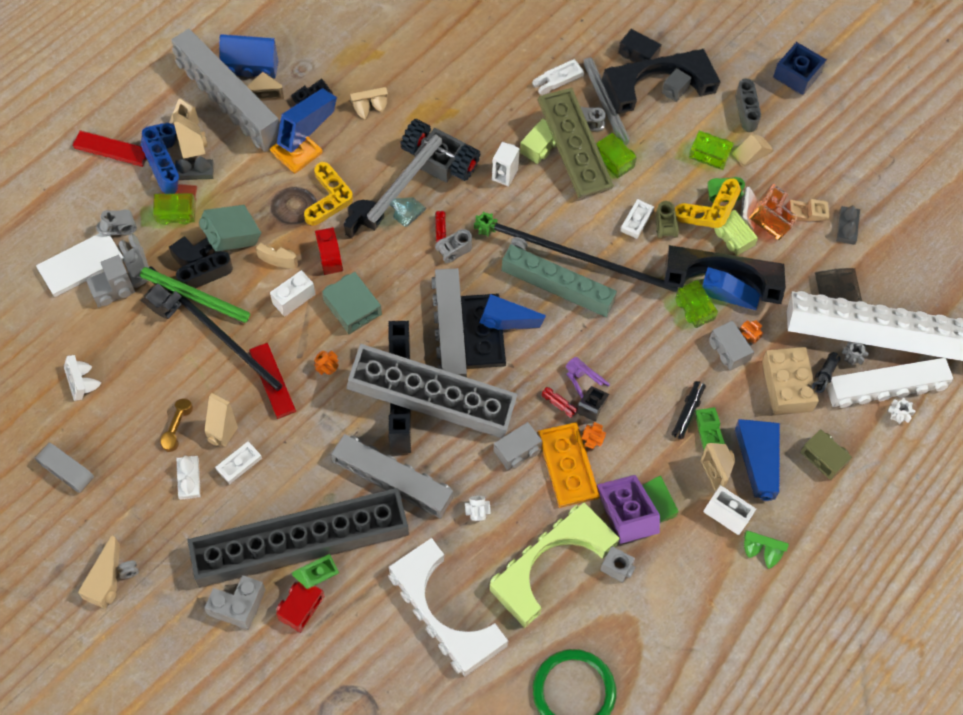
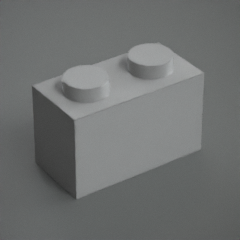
M733 321L712 330L709 338L710 345L714 350H717L722 363L727 365L730 371L751 361L754 351Z
M527 422L495 442L493 451L506 469L509 470L512 467L517 468L520 466L524 459L529 456H536L541 451L542 440Z

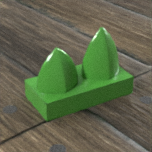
M745 530L743 537L745 539L744 549L748 558L757 555L763 545H766L764 558L768 569L774 567L780 561L784 551L787 552L789 545L786 542Z

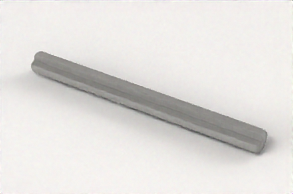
M591 57L585 58L584 67L620 145H628L630 138L613 107L602 83L599 71Z
M433 135L370 210L367 218L374 223L380 218L441 145L442 139L439 136Z

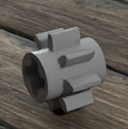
M848 342L842 350V353L846 354L844 361L849 362L852 366L857 363L862 365L864 359L869 355L868 352H865L866 345Z

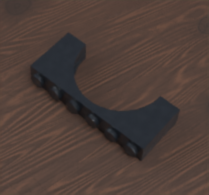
M704 49L609 67L604 70L602 83L617 114L634 111L637 102L635 86L639 81L651 75H671L677 68L691 77L690 85L697 91L699 96L715 94L720 80Z
M669 245L665 263L664 285L683 288L689 278L706 273L709 267L727 272L747 282L758 291L763 302L782 304L786 289L784 264Z
M388 321L389 353L410 359L409 321ZM390 403L389 414L391 454L411 453V409Z

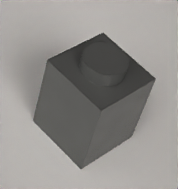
M676 68L664 81L662 93L667 98L677 102L689 89L691 77Z

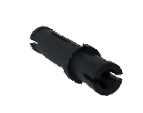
M829 353L821 370L816 373V380L812 384V389H815V392H824L828 383L831 382L832 374L841 359L840 355L837 357L838 353Z
M695 381L693 383L690 394L684 400L685 405L672 431L674 437H676L680 430L678 439H684L695 410L701 404L700 398L706 389L704 383L701 384L699 390L700 382Z

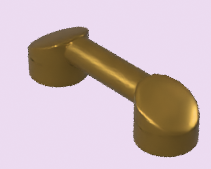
M183 398L175 402L176 412L168 431L160 439L161 446L166 452H173L178 447V440L175 434L183 416L189 415L193 410V405L188 399Z

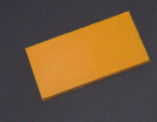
M577 422L537 431V435L542 440L541 448L559 508L599 499L600 495Z

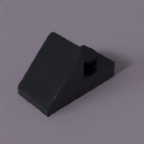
M590 386L578 404V414L596 422L609 394Z

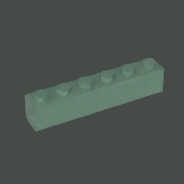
M510 245L502 259L503 272L606 318L615 303L616 290L514 245Z

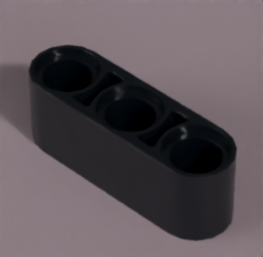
M219 251L182 266L176 272L177 280L196 289L227 276L233 270L230 255L225 251Z

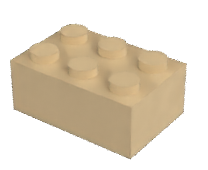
M806 347L767 350L762 364L773 415L813 412L819 401L817 392H815V389H812L814 379Z

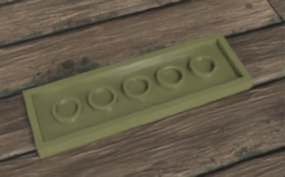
M573 88L539 96L537 100L578 198L612 189L614 185Z

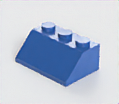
M220 34L219 59L236 76L258 77L264 72L271 78H276L279 61L275 38Z

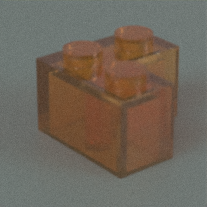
M773 183L761 196L749 219L780 240L792 228L798 216L783 206L788 194Z

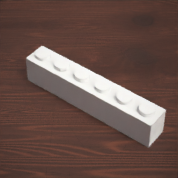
M946 358L835 376L832 377L826 389L832 407L840 406L845 408L855 403L867 404L872 400L885 401L895 396L903 398L913 393L924 394L930 390L942 391L948 388L953 380V376Z

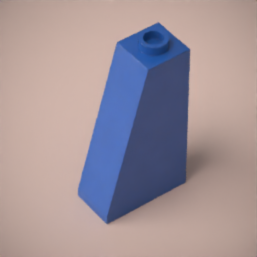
M322 88L281 114L277 145L291 153L294 152L306 140V137H309L334 112L337 97Z
M738 419L735 433L754 498H760L763 501L775 500L780 489V423Z

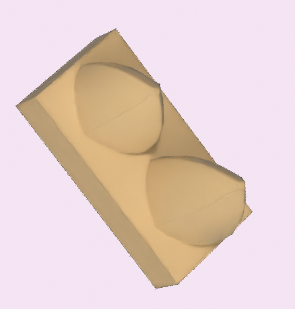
M383 87L350 94L351 106H354L357 114L363 119H366L369 113V102L372 103L375 109L383 112L387 104V88Z

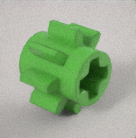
M483 212L480 216L476 215L474 229L479 230V235L489 236L491 232H496L494 227L498 220L493 219V213Z

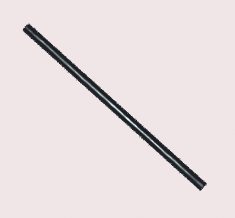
M499 223L495 224V231L522 238L527 242L677 293L678 287L666 286L662 279Z
M152 266L149 267L150 269H152V270L158 272V271H157L156 269H154ZM181 295L178 301L276 391L282 388L283 385L189 299Z

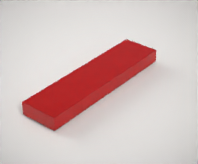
M81 130L73 143L74 149L141 167L144 166L147 160L141 146Z
M268 342L249 349L251 357L283 385L279 391H276L260 376L276 418L279 419L295 413V406Z

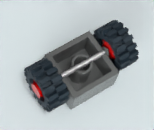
M418 119L411 121V124L407 126L408 129H405V134L402 136L401 149L416 157L433 135H437L442 139L441 145L420 168L421 170L446 183L452 175L463 181L468 180L472 176V172L474 173L475 167L478 165L477 162L480 160L481 154L478 149L435 127L431 131L430 125Z

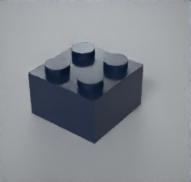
M795 42L777 63L773 78L799 94L804 95L821 75L827 59Z

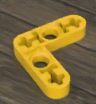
M326 162L318 163L314 171L317 180L330 195L305 210V221L311 226L320 224L353 202L351 189ZM320 170L326 171L328 177L326 178V175L320 172ZM336 181L339 185L337 187H330L329 183ZM340 191L342 192V194H343L345 197L348 196V198H347V199H345L344 197L341 198V193H340ZM331 203L334 207L327 210L324 208V205Z
M734 178L724 181L712 207L687 203L678 204L675 207L676 220L682 223L712 228L722 227L725 225L741 192L739 182ZM722 201H729L727 205L720 206ZM698 213H704L703 217L695 218Z

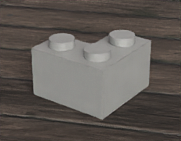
M119 255L101 261L104 272L86 279L98 307L109 305L113 301L126 298L135 293Z
M242 575L234 595L213 588L205 610L208 616L249 630L266 589L263 582Z

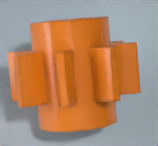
M747 320L739 328V331L748 343L755 344L763 335L761 331L763 326L756 320L752 322Z
M324 350L319 352L314 359L315 370L321 375L324 373L328 375L333 374L339 366L337 363L339 361L337 359L338 356L332 350L329 353Z
M596 422L591 426L586 425L581 439L585 440L584 446L594 449L596 445H602L606 436V432L602 431L603 425Z

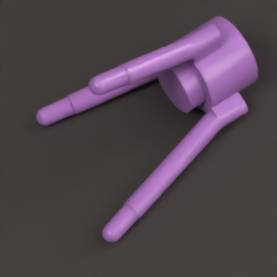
M574 357L567 363L566 369L569 372L566 375L571 379L581 399L584 395L575 379L576 376L580 378L587 374L600 386L603 384L607 387L610 386L606 380L590 369L578 357Z

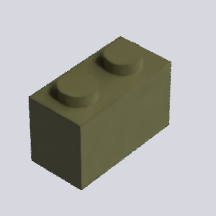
M821 429L803 446L800 452L830 480L844 469L852 458L847 449L840 447L830 434L825 433Z

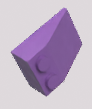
M636 475L597 485L612 531L620 538V544L660 533V514Z

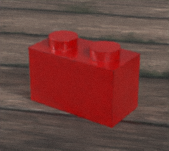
M298 581V583L294 582L292 584L287 599L279 603L276 614L281 622L301 633L325 596L323 590L315 585L307 589Z

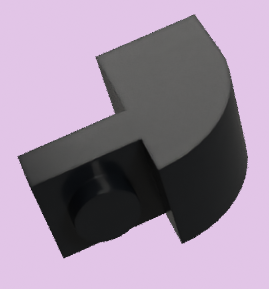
M358 200L348 207L349 217L344 222L346 236L353 238L361 225L374 231L385 216L383 213L374 223L367 218V214L375 206V202Z
M184 236L169 246L172 257L181 267L215 252L207 237L193 246Z
M159 283L153 285L140 299L153 312L166 319H169L181 306V303L178 301L181 295L176 291L169 293Z

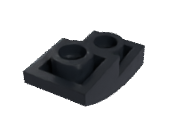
M321 78L309 88L304 85L290 96L298 104L322 88L331 94L333 92Z

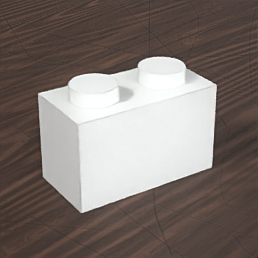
M501 143L493 158V181L508 187L510 186L518 171L520 148L513 144Z
M302 270L270 292L273 305L284 317L316 295L314 283Z
M720 485L703 512L737 535H740L756 511V508Z

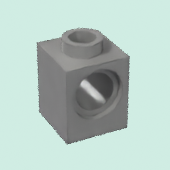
M612 546L602 563L600 571L623 583L626 577L631 578L636 568L633 566L635 558ZM621 562L625 568L618 569L614 563Z

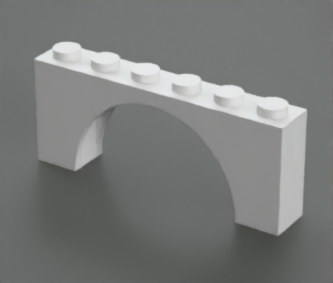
M430 538L389 566L390 575L388 577L394 586L399 585L402 590L401 595L406 603H412L415 608L413 612L420 621L422 619L427 624L425 628L432 638L436 637L440 642L438 646L445 656L448 654L453 660L451 665L458 674L461 672L466 677L508 646V640L495 623L479 631L462 632L444 626L432 615L425 600V590L431 574L444 562V554L434 540Z

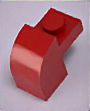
M334 227L315 231L324 275L342 272L341 255Z

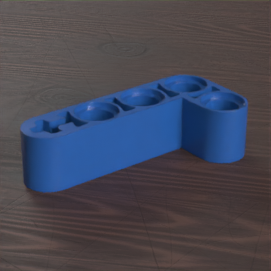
M172 123L145 127L141 135V147L162 192L165 194L176 193L179 182V174L167 151V148L173 147L176 143L177 133L175 125Z

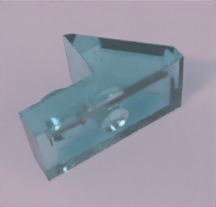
M413 197L393 199L390 204L395 209L393 217L405 227L409 226L426 210V207Z

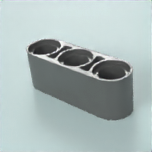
M745 78L740 80L735 97L742 128L747 132H754L758 128L761 111L755 84L751 79Z

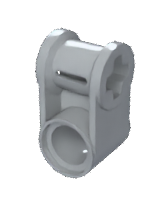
M581 107L590 131H602L605 127V111L601 108Z
M130 210L103 211L100 216L101 221L96 226V230L104 236L130 235L137 230Z
M466 229L458 230L456 233L439 240L435 245V249L440 251L445 263H451L458 257L471 251L472 235Z

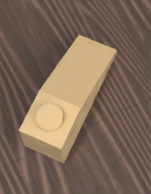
M211 393L208 401L204 431L207 440L211 444L226 447L238 429V425L230 402Z
M112 535L78 591L84 600L104 609L114 601L117 590V566L119 564L120 543Z

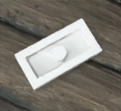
M637 199L620 231L638 239L654 211V206Z
M246 442L215 468L230 485L260 461L262 456L249 442Z

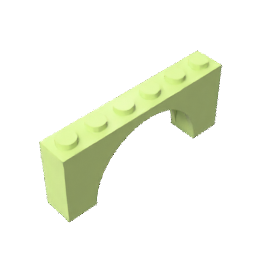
M585 503L580 506H574L569 511L567 518L564 520L562 518L554 524L552 531L543 533L538 538L536 545L533 547L531 545L522 552L523 556L520 559L512 560L507 565L505 572L496 574L490 581V592L524 628L541 614L542 608L535 600L529 582L531 568L541 554L559 545H578L590 549L603 559L612 546L616 547L620 538Z

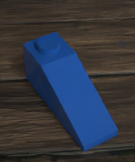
M707 268L699 295L757 310L760 294L756 289L727 272Z
M490 294L479 323L497 330L540 328L546 315Z

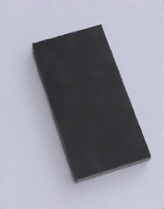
M490 294L461 296L466 369L506 366L503 330L488 328L484 324L479 323Z

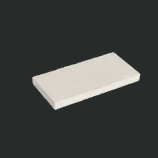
M99 233L36 265L55 298L86 282V279L103 273L101 261L119 255L122 262H124V257L110 235L104 236Z

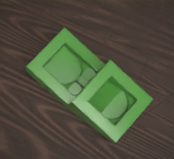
M716 408L695 410L703 450H705L706 445L709 443L725 444L720 431V420Z

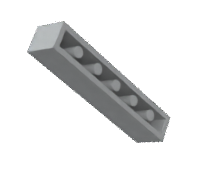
M459 269L435 270V277H431L432 289H436V294H433V306H437V312H434V323H438L439 329H435L436 341H440V347H436L437 359H441V365L437 366L438 369L467 378Z
M344 434L331 454L333 462L385 490L399 488L402 499L440 519L453 499V490L447 484H439L433 481V478L428 474L416 472L412 466L397 462L396 458L389 454L385 456L376 447L362 444L355 436L349 437Z

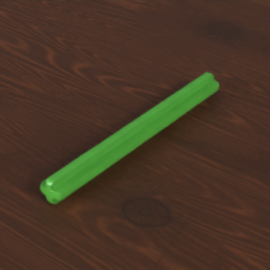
M144 267L141 270L140 277L152 283H159L168 290L176 291L184 297L243 323H246L250 318V313L150 268Z

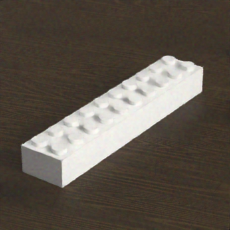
M803 291L791 292L786 311L788 331L963 361V318L953 319L947 318L944 315H929L922 311L912 312L903 308L894 309L884 305H870L862 301L853 302L844 298L835 299L825 295H811Z

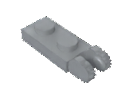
M131 234L128 238L133 248L130 250L125 240L119 242V247L123 252L132 286L138 288L148 282V280L140 277V273L144 267L149 268L138 238Z

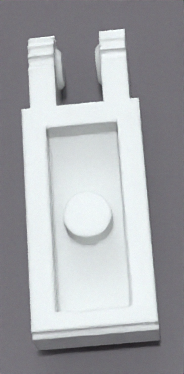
M573 59L545 72L543 75L535 78L532 83L534 87L541 86L538 92L540 95H545L552 89L554 90L584 76V71L576 60Z

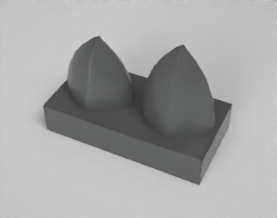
M199 156L196 160H175V168L179 174V180L213 179V159H205Z
M853 205L850 207L841 206L837 242L853 245L857 242L860 209H856Z

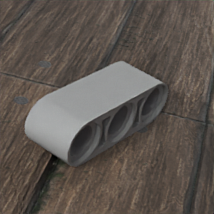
M50 442L34 458L41 466L78 493H81L94 478L90 471Z

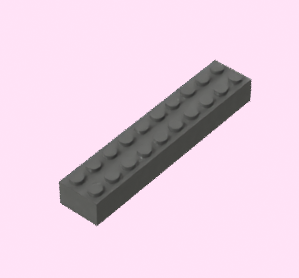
M399 488L190 538L187 541L194 579L200 588L240 578L242 575L248 576L324 557L328 554L332 555L408 536L409 528Z

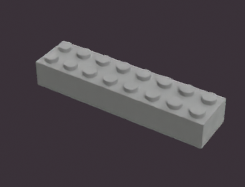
M190 29L171 39L173 44L172 51L176 55L175 62L180 69L183 68L191 80L194 79L202 91L205 90L210 100L216 102L220 110L224 114L227 113L235 125L238 124L241 127L244 135L249 136L257 148L260 147L264 152L270 150L277 143L280 127L278 117Z
M363 344L359 346L346 387L348 390L499 438H503L507 432L517 393Z

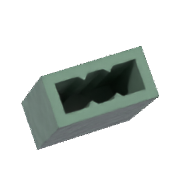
M245 205L204 210L199 220L200 228L204 231L215 252L256 246L261 235L260 229Z
M356 272L343 276L340 281L328 285L322 291L323 301L348 334L353 333L382 315L380 303Z

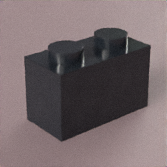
M631 28L620 41L618 54L635 63L656 59L660 55L662 44Z

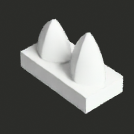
M75 355L66 357L64 370L73 399L77 401L82 400L85 393L97 389L101 382L92 378H82L83 375L91 370L92 366L82 361H76Z
M185 455L177 458L179 500L201 497L198 456L188 457Z

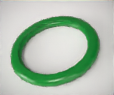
M567 649L549 656L540 665L533 681V698L540 715H555L545 701L544 683L550 670L557 664L568 660H580L590 664L600 673L604 680L606 688L605 700L601 709L595 715H610L613 711L617 698L615 679L609 667L596 655L581 649Z

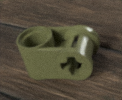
M662 201L659 203L655 215L658 239H661L662 236L677 238L679 229L675 207L669 201Z

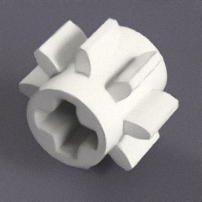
M902 398L899 402L894 399L892 406L888 409V412L891 413L890 419L897 421L898 424H901L904 420L909 423L912 419L911 416L916 412L912 409L913 403L908 402L905 398Z
M484 496L470 497L469 502H465L466 515H470V519L474 521L486 519V514H491L490 501H485Z

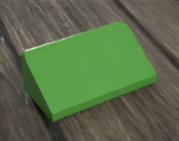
M661 476L642 485L660 514V523L677 517L678 509Z
M330 554L292 572V575L307 589L339 574Z

